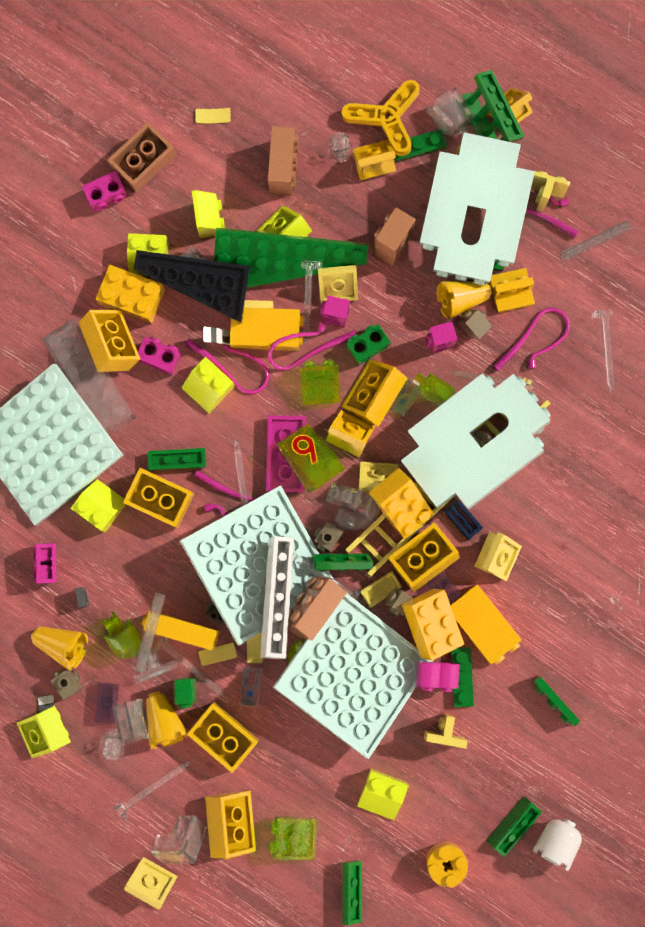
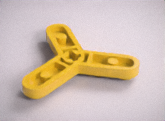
M414 80L405 81L384 106L356 103L346 104L342 108V118L345 122L351 124L382 126L395 154L405 156L410 153L412 145L400 117L418 97L420 91L419 84ZM387 114H390L389 119H385Z

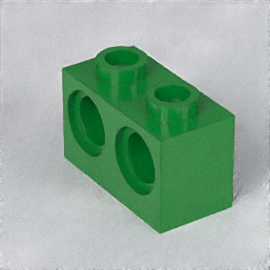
M372 324L363 330V334L359 336L356 334L347 340L346 348L358 366L390 347L391 342L379 324L375 326ZM378 335L381 340L379 342H372L370 337ZM362 345L365 350L359 353L354 350V347Z

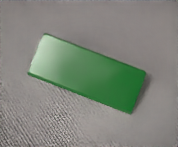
M523 796L490 835L487 843L505 858L542 814V811Z

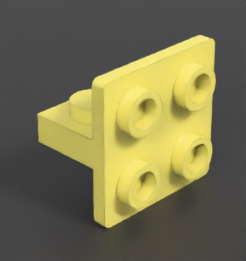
M535 171L531 189L538 191L535 200L538 203L536 210L544 212L550 195L563 199L570 182L563 177L550 176L544 171Z

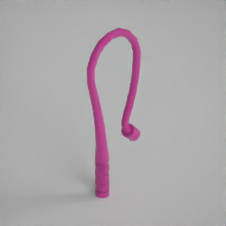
M550 195L549 200L554 205H560L561 207L569 205L568 198L555 201ZM526 208L527 213L549 222L574 238L579 233V231L553 217Z
M557 308L541 310L520 340L503 355L493 368L499 371L516 354L533 330L538 319L544 313H559L566 322L565 333L550 346L531 355L528 361V369H535L534 358L556 347L568 336L570 321L567 315Z
M321 321L316 332L296 333L277 339L269 349L268 360L276 369L289 370L319 352L346 342L355 333L351 331L334 338L289 366H279L273 362L272 352L279 343L292 338L319 335L322 331H325L328 325Z
M188 339L185 343L186 346H189L197 354L210 360L243 393L256 394L262 391L268 384V368L265 363L251 354L229 348L226 344H221L226 351L248 357L260 364L264 369L265 381L261 387L256 390H245L209 352L191 339Z
M198 470L194 475L196 479L201 480L216 490L252 502L255 500L223 486ZM212 503L204 505L206 512L213 511L216 508L223 516L227 515L219 505H212Z

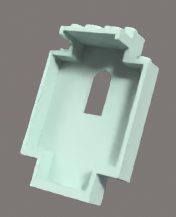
M464 132L459 155L440 151L419 244L425 250L434 251V248L438 249L433 271L437 272V276L448 277V275H453L456 280L466 281V279L474 280L475 284L485 285V283H489L491 280L495 261L498 262L497 265L509 267V264L512 265L514 263L535 172L516 167L521 144ZM467 206L486 209L480 239L474 245H467L461 239Z
M482 373L408 430L419 447L403 458L401 462L437 508H440L457 495L469 510L544 453L542 448L544 446L543 442L538 437L534 438L533 436L535 434L539 435L544 431V427L550 423L549 417L551 414L545 407L541 408L537 404L538 398L532 391L529 393L525 389L526 383L520 376L516 378L513 374L494 388L493 386L496 384L489 375L485 377ZM496 413L506 415L509 420L508 427L481 448L470 435V432Z

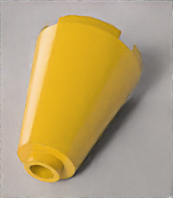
M443 281L437 285V300L442 302L443 307L440 310L446 319L454 318L468 309L489 300L492 294L491 287L487 283L479 285L475 284L474 281Z
M40 626L31 635L33 645L68 670H72L71 667L76 668L80 664L86 652L83 649L84 643L88 645L87 634L79 631Z
M160 691L149 694V698L146 699L150 748L158 749L157 745L159 744L167 747L184 740L183 736L188 737L187 730L166 695L161 694Z

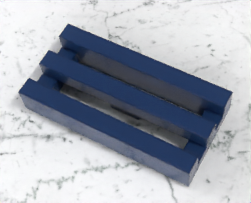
M459 499L443 511L467 540H470L483 529L481 524ZM456 505H458L462 509V511L474 523L477 529H473V527L467 522V520L462 516V514L456 509ZM451 509L464 523V525L470 530L471 534H468L467 531L456 520V518L450 513Z

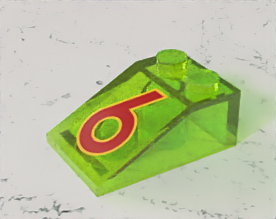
M308 423L277 444L307 492L316 491L345 470L335 452Z

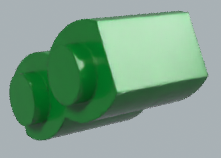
M196 678L174 680V704H178L179 708H190L196 702Z

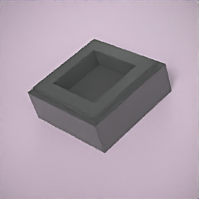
M76 588L75 593L78 607H89L86 588Z

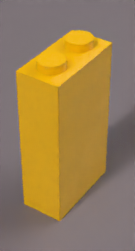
M244 308L242 323L231 318L230 346L233 349L269 350L277 339L300 333V327H304V315H300V309ZM303 337L285 340L279 343L274 350L299 351V345H303Z
M478 584L474 585L450 604L456 623L489 664L494 663L497 665L505 658L503 655L506 652L510 651L512 653L520 646L518 643L521 641V638Z
M149 611L142 620L143 631L208 650H215L220 630L154 611Z

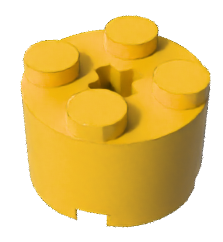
M443 842L434 845L427 854L426 865L434 882L444 887H455L463 881L468 871V861L460 847L452 842ZM450 860V867L446 866L444 868L443 862L447 863Z

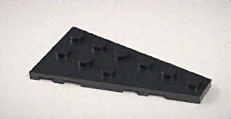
M136 250L134 270L242 323L250 266Z

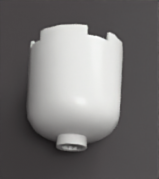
M566 818L564 821L558 819L551 820L544 828L532 851L534 853L542 852V858L556 866L563 864V869L569 871L580 848L582 837L580 832L574 828L576 824Z

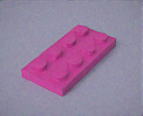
M268 415L266 492L281 486L285 493H305V455H299L294 452L292 441L296 436L306 435V416ZM300 441L298 444L299 448L306 449V441Z

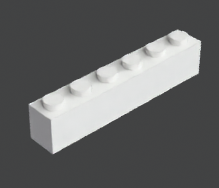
M274 536L269 539L260 658H286L294 538Z

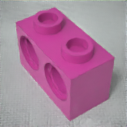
M116 171L82 186L94 212L102 211L112 203H120L128 196ZM113 186H118L115 192L110 191ZM101 194L99 199H93L94 195Z
M327 295V299L322 301L320 316H323V321L345 327L350 310V300Z
M453 322L430 327L428 334H426L427 338H425L427 349H431L432 354L454 348L457 342Z
M144 337L138 350L140 356L138 362L173 376L181 358L178 348L171 344L167 346L160 344L161 341L154 337H150V339ZM150 347H154V354L147 355V349ZM172 355L173 358L170 362L166 363L163 361L164 356Z
M56 543L33 544L34 583H56Z

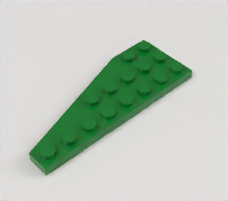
M216 227L214 261L250 266L247 287H255L318 274V268L365 265L367 263L369 244Z

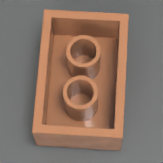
M147 122L107 161L110 167L137 193L176 156L174 147Z
M272 126L268 171L269 193L292 195V188L296 189L299 141L298 134H295V127Z
M397 207L393 212L389 211L385 217L383 228H378L373 241L375 243L373 245L374 256L392 267L411 239L416 221L415 218Z
M312 577L307 582L305 591L296 597L294 606L289 609L288 629L297 637L313 641L347 594L331 578Z

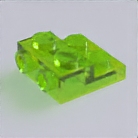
M333 359L323 360V364H315V361H305L304 365H300L303 405L341 403L338 363H334Z
M275 816V821L271 822V833L274 834L273 842L269 844V852L272 854V857L277 860H315L318 819Z

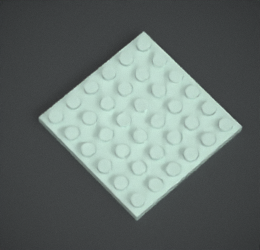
M52 364L0 408V479L34 526L39 525L124 456L57 364Z
M281 486L180 541L237 645L262 632L268 543L270 538L274 536L294 538L289 609L294 606L296 597L307 588L306 584L312 577H326L334 581L329 570L325 572L316 570L312 564V554H319Z
M346 594L314 640H305L273 688L363 757L369 759L417 686V662H433V660L422 659L414 645L350 595Z

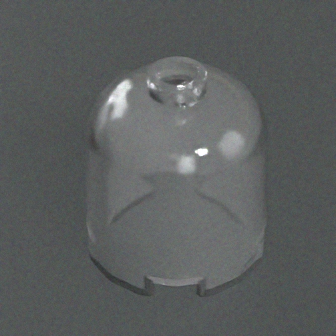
M454 88L452 93L447 91L435 99V105L432 108L430 106L426 108L427 113L440 131L448 137L457 134L459 137L462 136L464 132L468 131L467 127L472 122L473 115L457 88Z

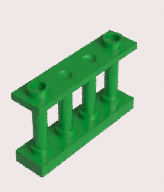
M489 70L476 74L474 80L478 86L474 92L458 97L475 134L497 139L494 131L498 127L502 135L499 140L512 143L522 140L524 134L493 71ZM481 94L486 103L483 107L478 100ZM489 111L494 119L491 124L486 116Z

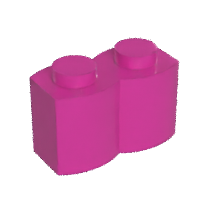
M417 662L416 685L422 687L423 691H433V688H440V691L452 692V688H458L459 664Z

